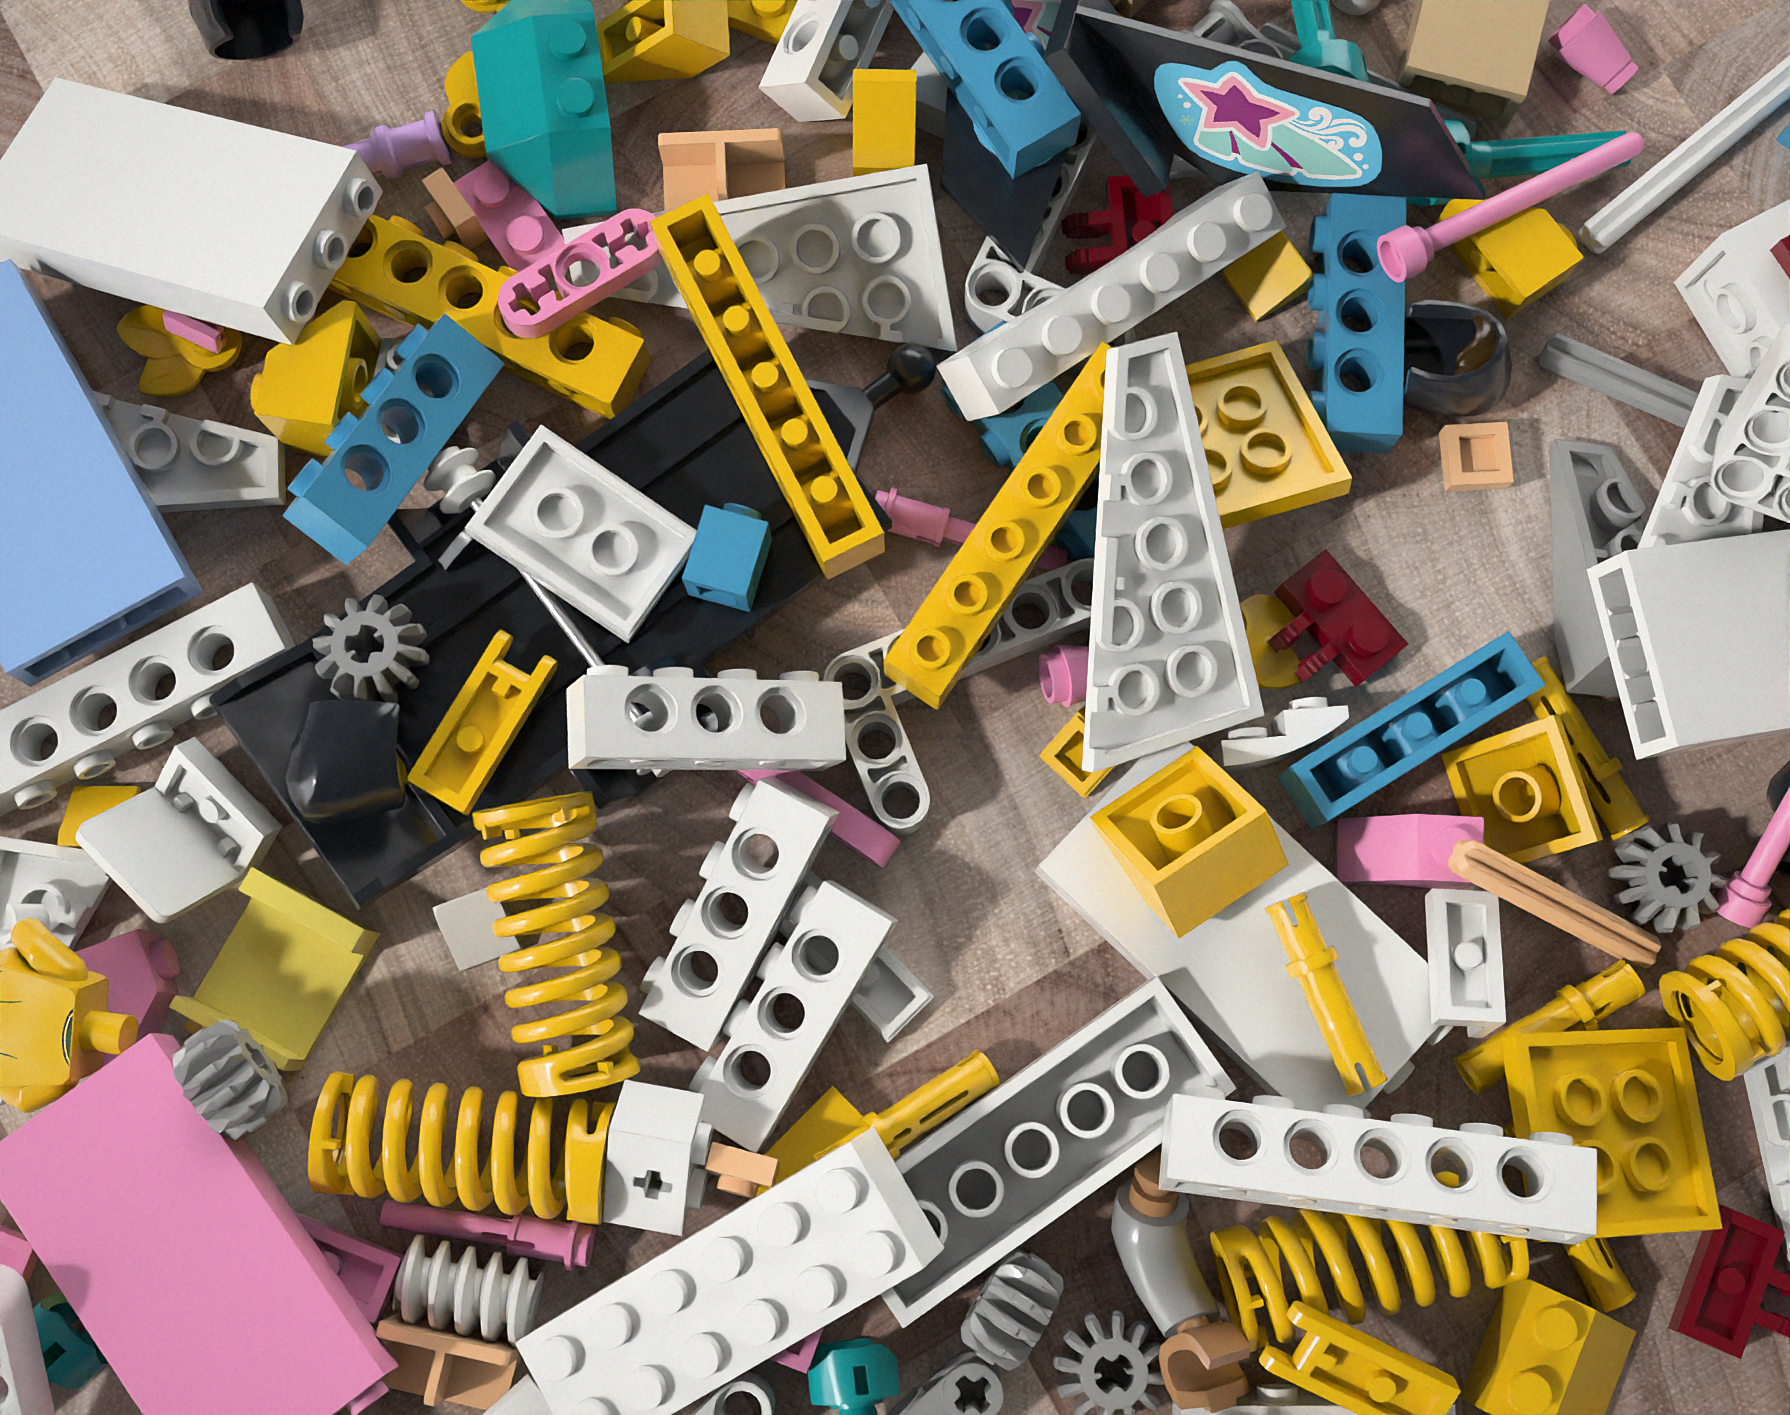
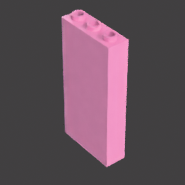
M149 1033L0 1141L1 1201L143 1415H337L344 1408H347L351 1415H358L389 1391L382 1380L400 1367L381 1338L375 1336V1329L244 1138L241 1137L234 1141L224 1137L222 1133L213 1131L207 1120L201 1115H197L192 1103L183 1097L184 1090L174 1079L172 1055L181 1047L173 1035Z

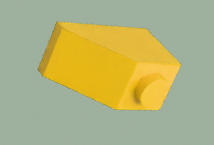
M632 0L596 24L605 83L692 78L730 56L727 0Z
M853 69V177L915 166L916 70Z
M1452 199L1448 202L1435 224L1485 200ZM1529 207L1449 245L1453 253L1506 320L1565 281L1584 258L1578 250L1577 242L1571 231L1563 224L1556 223L1546 209Z

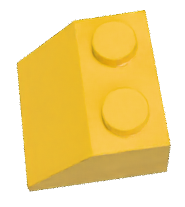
M341 301L304 326L294 345L281 342L269 350L266 354L263 373L258 372L253 379L251 405L253 410H255L254 414L292 453L328 457L333 449L324 443L327 436L348 412L358 418L368 406V403L359 396L374 377L382 339L356 302Z
M1195 746L1089 817L1093 826L1144 901L1178 939L1289 865L1267 810L1198 746Z
M1527 1279L1503 1287L1460 1398L1491 1415H1605L1636 1331L1585 1304L1533 1280Z

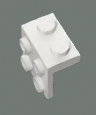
M193 737L174 747L153 788L81 823L75 838L77 843L152 920L158 923H168L244 880L251 867L258 869L282 825L269 813L263 804L259 803L226 770L225 766Z

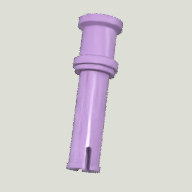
M435 109L425 112L423 120L392 129H389L385 124L376 126L375 130L370 132V138L342 146L343 148L356 150L374 177L384 175L386 179L392 178L394 181L402 179L404 171L437 161L443 166L453 163L451 149L445 141L442 132V122Z

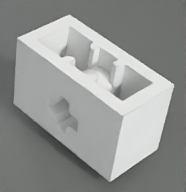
M630 1080L624 1081L609 1127L603 1222L682 1236L689 1209L700 1211L702 1208L708 1179V1172L706 1170L697 1169V1164L706 1165L713 1133V1124L702 1122L705 1094Z

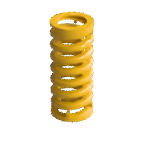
M592 791L538 798L473 812L474 827L482 831L483 839L503 836L502 830L505 831L506 840L515 839L483 849L480 853V861L484 867L496 868L558 863L534 872L490 884L486 889L487 899L490 902L500 903L528 899L566 898L536 909L496 919L492 925L493 934L498 938L539 933L576 932L551 942L503 954L498 961L499 969L504 973L549 967L585 966L553 979L509 989L504 996L506 1005L510 1008H521L548 1002L592 1001L558 1015L517 1023L511 1030L512 1039L516 1043L524 1044L558 1036L602 1035L592 1041L558 1052L557 1044L547 1043L542 1045L543 1055L524 1059L517 1067L521 1093L531 1097L566 1095L608 1086L636 1075L640 1072V1062L637 1057L630 1053L629 1043L634 1037L633 1024L625 1017L615 1015L628 1002L627 989L620 983L609 981L621 969V955L613 948L600 946L614 936L616 930L615 920L605 913L593 911L608 901L610 895L609 885L598 878L584 877L602 865L604 859L603 851L593 844L572 843L587 837L597 827L598 822ZM551 828L522 838L519 829ZM591 1071H598V1072L591 1073V1074H587V1075H583V1076H577V1077H572V1078H569V1077H568V1076L575 1075V1074L586 1073V1072H591Z
M1790 908L1782 911L1774 923L1765 922L1752 927L1744 939L1736 938L1722 943L1714 956L1706 954L1692 959L1687 965L1685 973L1680 971L1667 972L1662 975L1659 981V991L1663 1006L1673 1027H1684L1690 1053L1712 1075L1723 1081H1731L1748 1072L1753 1063L1764 1056L1775 1057L1781 1054L1786 1046L1785 1034L1790 1036ZM1768 946L1774 948L1776 958L1767 951ZM1738 962L1744 964L1747 976L1737 968ZM1708 978L1714 980V982L1707 985ZM1683 993L1688 1003L1690 1017L1687 1016L1681 999V994Z
M335 1071L326 1080L317 1102L309 1141L308 1176L313 1192L330 1195L344 1194L354 1196L357 1194L362 1198L374 1199L383 1194L387 1189L391 1197L401 1203H410L423 1192L427 1201L437 1207H445L451 1204L459 1195L462 1204L472 1211L485 1209L495 1198L499 1210L508 1215L519 1214L531 1201L535 1214L543 1219L556 1217L560 1214L565 1204L568 1203L567 1220L587 1224H602L609 1127L617 1102H593L591 1121L598 1122L595 1132L587 1134L590 1105L588 1101L581 1098L572 1101L561 1156L551 1182L550 1138L555 1101L551 1096L537 1097L532 1110L527 1149L515 1181L514 1139L518 1123L520 1098L515 1091L506 1090L502 1092L496 1107L492 1146L479 1179L477 1146L485 1107V1095L480 1087L471 1086L465 1090L462 1096L457 1122L455 1149L448 1169L443 1176L441 1147L450 1105V1091L447 1085L436 1082L429 1087L426 1093L420 1124L419 1150L411 1169L407 1172L405 1148L411 1129L415 1105L414 1084L409 1079L400 1078L391 1087L384 1119L382 1152L372 1170L369 1145L374 1132L380 1102V1084L378 1079L373 1075L366 1074L358 1080L354 1088L356 1074ZM338 1100V1126L336 1138L333 1139L331 1138L332 1119Z
M1449 1171L1434 1175L1440 1184L1449 1188H1457L1459 1175ZM1301 1208L1294 1214L1291 1226L1285 1219L1276 1215L1263 1219L1258 1228L1257 1236L1249 1228L1240 1224L1210 1233L1214 1269L1229 1321L1240 1330L1252 1346L1250 1352H1254L1260 1347L1268 1346L1269 1341L1265 1326L1258 1327L1254 1311L1255 1308L1264 1306V1302L1259 1294L1250 1295L1246 1278L1255 1276L1260 1287L1276 1339L1281 1343L1292 1342L1296 1337L1295 1325L1286 1315L1289 1305L1282 1284L1279 1249L1296 1280L1301 1302L1330 1316L1325 1296L1316 1274L1313 1239L1319 1246L1329 1266L1334 1291L1344 1319L1351 1325L1364 1322L1366 1319V1308L1359 1282L1348 1255L1347 1228L1361 1250L1367 1279L1378 1309L1386 1316L1398 1314L1401 1309V1298L1392 1266L1382 1244L1381 1219L1326 1212L1324 1216L1321 1211ZM1383 1219L1394 1237L1401 1271L1412 1299L1421 1307L1432 1305L1436 1300L1434 1278L1426 1253L1415 1230V1223ZM1427 1225L1433 1256L1445 1288L1453 1297L1467 1296L1471 1289V1278L1455 1229ZM1464 1230L1476 1270L1487 1287L1494 1289L1527 1280L1529 1274V1254L1526 1238ZM1501 1242H1503V1243H1507V1242H1508V1244H1509V1256H1508V1254L1506 1253V1251L1504 1250V1248H1503Z

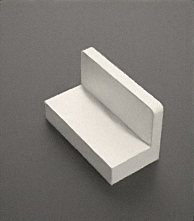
M1432 888L1425 895L1431 1025L1467 1026L1468 1037L1483 1038L1506 1023L1498 896L1489 891Z

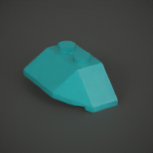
M511 0L471 36L486 157L523 191L542 204V208L555 220L616 215L617 206L611 128L595 15L591 1Z

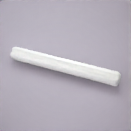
M1790 55L1585 222L1583 227L1579 229L1578 237L1587 246L1589 251L1594 254L1604 252L1789 100Z

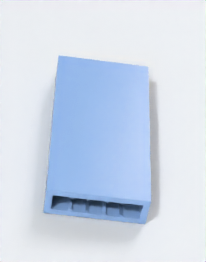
M11 259L0 263V663L6 674L32 687L204 592L35 285Z

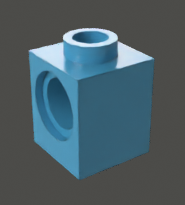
M734 503L724 504L723 510L705 505L682 576L688 595L747 612L751 611L772 543L769 522L762 521V516L759 512Z

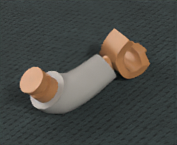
M1150 1151L1136 1161L1134 1176L1124 1180L1117 1189L1111 1225L1114 1242L1123 1267L1136 1293L1163 1336L1168 1338L1160 1346L1159 1363L1161 1375L1172 1400L1181 1410L1203 1407L1211 1413H1216L1236 1406V1398L1250 1392L1246 1375L1238 1361L1249 1357L1252 1346L1233 1323L1224 1319L1212 1323L1220 1316V1310L1199 1270L1190 1247L1186 1228L1189 1201L1183 1192L1158 1189L1161 1151Z

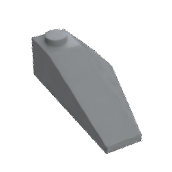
M1555 439L1549 446L1554 640L1566 690L1568 693L1620 697L1587 569L1626 550L1637 549L1646 527L1641 518L1646 506L1610 446Z

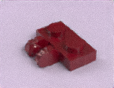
M1128 175L1108 177L1105 186L1108 210L1073 213L1072 215H1067L1064 220H1061L1062 234H1065L1066 238L1092 239L1110 233L1111 246L1071 251V253L1065 256L1066 270L1070 274L1090 275L1165 224L1173 216L1169 179L1166 190L1144 198Z
M1327 549L1285 580L1274 591L1276 596L1294 615L1295 619L1268 641L1272 649L1276 653L1288 649L1300 639V635L1306 630L1322 648L1317 653L1313 652L1298 664V669L1294 671V674L1302 684L1330 661H1333L1350 682L1357 687L1409 645Z
M1718 1204L1723 1229L1702 1231L1668 1329L1741 1359L1753 1325L1790 1339V1318L1775 1312L1769 1313L1759 1308L1767 1286L1777 1289L1780 1294L1790 1298V1275L1773 1269L1785 1231L1727 1206Z

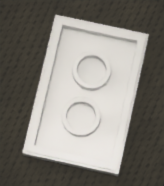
M543 425L539 426L465 527L466 534L627 643L631 641L688 560L697 530Z

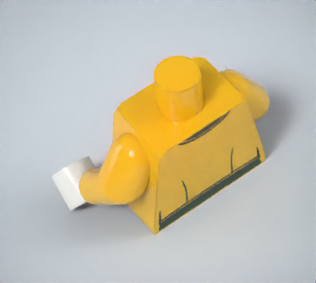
M7 903L6 910L12 916V929L1 930L0 942L13 943L15 947L0 950V1106L9 1104L24 1113H32L54 1103L75 1088L80 1079L100 1070L104 1060V1053L120 1055L133 1046L137 1040L138 1022L134 1015L107 1012L110 985L108 979L103 974L87 970L85 961L49 931V913L44 905Z

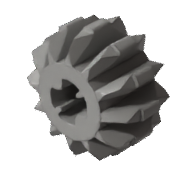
M374 594L367 605L366 611L363 610L355 598H347L345 609L348 616L342 621L334 614H324L323 621L333 631L332 636H320L313 639V647L319 653L326 655L317 663L315 669L317 674L323 679H333L330 690L338 698L344 699L354 692L355 701L373 702L378 690L385 702L396 703L398 701V694L394 685L401 681L408 688H418L419 680L408 669L410 666L421 667L429 663V655L426 651L415 647L427 637V634L421 624H409L412 613L404 604H398L389 610L384 597ZM377 640L384 647L383 651L371 653L368 663H366L359 656L361 650H372L374 642Z
M1668 822L1662 824L1658 831L1650 826L1639 828L1634 831L1635 843L1627 841L1618 844L1614 851L1625 865L1610 868L1606 875L1614 881H1622L1625 890L1617 892L1613 896L1612 901L1617 905L1629 902L1634 903L1630 914V922L1640 925L1652 920L1654 930L1657 933L1664 934L1672 932L1676 924L1683 930L1694 929L1701 923L1699 912L1703 914L1716 912L1720 905L1709 890L1724 888L1728 880L1720 875L1711 874L1710 865L1717 864L1722 854L1717 851L1704 854L1700 852L1704 833L1693 831L1682 837L1679 824ZM1667 869H1669L1673 875L1674 882L1668 883L1664 887L1659 874L1667 872Z
M225 1019L221 1022H216L212 1026H208L206 1029H200L184 1042L185 1045L172 1055L174 1079L182 1086L184 1090L183 1097L192 1103L196 1114L206 1119L213 1131L222 1133L224 1137L236 1141L248 1133H254L276 1117V1113L288 1104L285 1080L275 1068L276 1063L265 1053L263 1045H259L252 1038L248 1030L240 1028L235 1022Z
M1018 1248L1013 1249L995 1263L992 1271L986 1277L981 1289L975 1296V1300L966 1313V1318L961 1325L963 1343L976 1352L975 1355L991 1365L997 1364L1008 1371L1021 1366L1022 1362L1028 1358L1035 1344L1039 1342L1041 1334L1050 1322V1318L1059 1304V1298L1064 1290L1063 1277L1050 1268L1048 1262L1035 1254H1028Z
M1112 1309L1110 1311L1107 1330L1102 1331L1096 1316L1089 1312L1083 1316L1084 1325L1090 1333L1087 1338L1083 1340L1071 1329L1064 1331L1062 1338L1071 1348L1076 1350V1355H1054L1053 1365L1060 1371L1075 1373L1061 1380L1056 1385L1061 1398L1080 1394L1072 1409L1074 1415H1090L1097 1405V1415H1114L1115 1410L1119 1409L1121 1415H1137L1132 1405L1138 1400L1153 1411L1159 1407L1160 1401L1151 1391L1146 1389L1147 1383L1154 1385L1165 1384L1161 1375V1369L1159 1367L1147 1366L1159 1359L1162 1343L1154 1341L1141 1345L1149 1330V1326L1143 1320L1138 1319L1132 1323L1123 1335L1125 1321L1124 1314L1120 1310ZM1120 1354L1125 1356V1360L1119 1361V1364L1125 1371L1124 1377L1119 1382L1111 1377L1106 1378L1102 1384L1095 1381L1102 1378L1101 1373L1096 1367L1099 1359L1105 1357L1113 1362Z

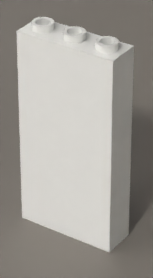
M55 77L0 160V262L11 259L18 268L294 345L305 324L313 316L319 300L336 271L343 265L349 249L366 220L374 212L383 190L356 150Z
M1790 529L1626 550L1587 569L1636 760L1790 734Z
M1189 741L1142 756L1038 865L1034 872L1148 980L1158 977L1181 1011L1270 1096H1280L1293 1100L1295 1102L1294 1109L1320 1113L1324 1105L1354 1106L1364 1110L1363 1118L1369 1119L1371 1113L1365 1107L1382 1089L1387 1094H1390L1409 1077L1415 1068V1065L1409 1059L1425 1041L1431 1046L1435 1045L1454 1027L1449 1025H1431L1428 963L1271 817L1270 820L1289 865L1178 939L1144 901L1089 818L1194 748V746ZM1304 891L1326 946L1333 945L1339 959L1334 961L1335 967L1345 985L1347 994L1380 1067L1388 1078L1383 1084L1371 1088L1361 1064L1357 1062L1355 1063V1069L1365 1092L1352 1096H1347L1345 1093V1086L1311 1007L1305 998L1298 978H1290L1285 965L1290 963L1289 957L1269 914L1264 909L1267 906L1282 901L1291 924L1295 926L1298 922L1287 898Z

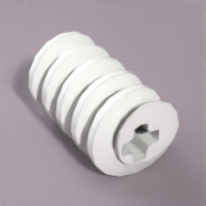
M417 1234L407 1249L397 1275L392 1310L395 1313L401 1307L403 1320L407 1324L412 1325L419 1323L428 1311L429 1325L434 1330L444 1329L454 1316L455 1330L458 1335L462 1336L470 1335L481 1320L482 1337L485 1341L489 1342L496 1341L507 1326L508 1342L512 1347L517 1348L515 1342L531 1332L541 1297L544 1271L539 1274L536 1280L529 1279L528 1258L521 1257L510 1275L504 1274L502 1253L496 1251L484 1269L477 1268L476 1247L468 1246L459 1262L454 1263L451 1262L450 1241L446 1240L440 1243L432 1258L426 1257L424 1236Z

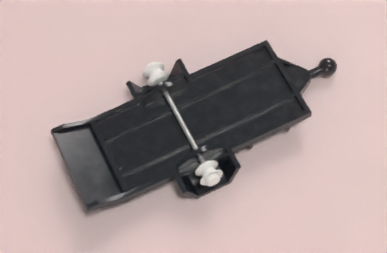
M905 344L894 350L888 359L887 372L862 390L857 387L805 379L884 533L892 528V520L857 477L856 472L875 411L901 391L909 394L919 393L928 388L934 380L936 374L934 357L925 347L918 344ZM709 349L574 447L695 530L698 529L705 505L723 510L724 504L734 503L759 512L762 516L761 520L769 522L772 543L750 612L688 595L682 580L687 564L686 561L631 641L627 643L466 534V525L531 439L518 420L507 426L497 458L479 472L473 467L479 458V453L475 448L460 450L459 447L452 446L438 453L427 468L429 473L424 479L423 486L430 492L442 489L446 495L429 508L396 509L388 520L387 524L415 562L358 603L366 611L370 599L375 594L384 597L389 610L398 604H404L412 613L409 624H421L427 634V637L415 647L426 651L429 655V663L421 667L410 666L408 669L419 680L418 688H408L401 681L394 685L398 694L396 704L399 705L396 750L397 756L405 764L407 777L499 630H503L513 636V642L503 661L531 676L545 655L558 661L554 675L468 816L415 787L408 781L404 789L405 803L403 808L355 820L319 824L305 820L289 798L285 774L288 768L290 748L298 734L306 705L311 702L326 700L355 701L354 692L344 699L338 698L330 690L333 679H323L316 672L315 666L326 655L319 653L313 647V639L320 636H332L333 631L327 625L306 641L236 677L209 697L210 704L358 910L458 850L482 831L474 827L473 812L522 802L569 768L567 688L582 675H587L588 668L602 665H618L628 668V676L653 677V671L656 669L685 667L693 670L694 678H713L705 668L707 664L742 638L747 637L750 640L755 636V629L825 578L811 547ZM344 612L338 618L342 621L348 616L347 612ZM375 640L372 650H361L359 656L368 663L370 654L382 652L384 647ZM377 690L373 702H385ZM631 702L630 716L634 724L644 731L652 732L654 717L651 711L641 703ZM697 704L696 717L699 724L705 730L716 733L718 720L714 711L706 705ZM569 769L585 791H592L594 804L599 810L637 798L673 771L662 769Z

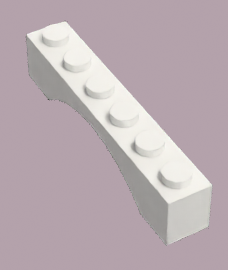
M1259 171L1221 185L1173 215L1156 231L1111 262L1047 301L982 336L938 364L937 368L967 422L1000 414L1094 353L1102 341L1107 344L1287 226Z

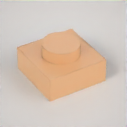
M442 167L421 180L432 200L424 209L444 239L455 234L460 243L468 250H472L487 240L476 214Z
M1507 422L1445 425L1441 429L1439 440L1445 492L1507 489L1514 482Z
M712 1142L705 1169L709 1174L719 1176L717 1189L754 1198L756 1197L758 1187L768 1190L775 1185L780 1163L778 1159Z

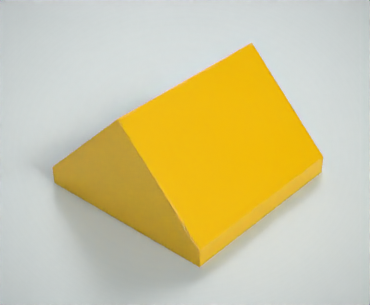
M1559 714L1441 754L1461 816L1484 817L1483 845L1522 865L1603 840Z

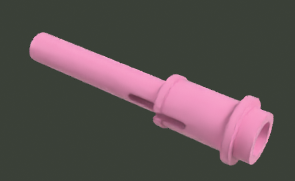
M891 487L890 493L877 490L875 499L892 520V528L888 532L931 543L935 547L940 548L942 540L962 546L977 525L950 517V508H941L896 495V488ZM1049 545L1035 567L1052 571L1065 566L1068 550Z
M387 1199L384 1202L380 1217L382 1226L506 1246L507 1255L516 1257L518 1255L564 1263V1269L571 1272L575 1270L576 1266L588 1267L596 1238V1228L594 1226L585 1225V1223L574 1220L571 1223L543 1219L541 1217L525 1215L521 1212L514 1215L511 1220L415 1203H401L391 1199Z

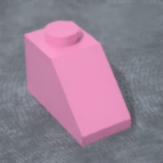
M1408 814L1338 818L1335 820V877L1342 884L1455 890L1476 886L1472 882L1452 873L1448 866V859L1453 854V846L1459 840H1476L1483 844L1484 817Z
M136 929L74 952L85 961L87 970L103 974L108 979L110 985L107 1012L134 1015L136 1017L138 1034L135 1044L149 1033H160L171 1011L169 1005L175 995L179 996L174 977L180 974L177 954L167 939L162 940L161 933ZM104 1053L101 1068L119 1055Z

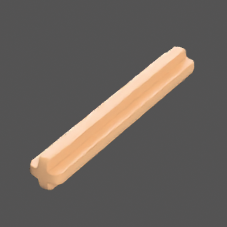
M1462 839L1453 846V854L1448 859V866L1452 873L1618 959H1623L1633 967L1650 968L1657 962L1656 954L1662 947L1658 937L1476 840L1467 841Z

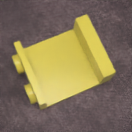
M251 867L238 889L252 897L195 995L193 997L175 995L169 1008L187 1017L183 1028L193 1035L200 1029H206L208 1026H212L216 1022H221L225 1019L235 1022L240 1028L248 1030L252 1038L259 1045H263L265 1053L276 1063L275 1068L277 1071L279 1069L282 1071H301L381 933L272 873Z

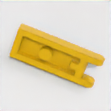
M499 630L493 637L408 775V782L467 816L558 666V661L545 655L530 676L503 661L513 642V636L503 630Z
M1294 1301L1286 1313L1292 1323L1307 1331L1293 1355L1291 1356L1275 1347L1266 1346L1259 1357L1261 1365L1271 1373L1357 1415H1446L1461 1392L1454 1376L1300 1301Z

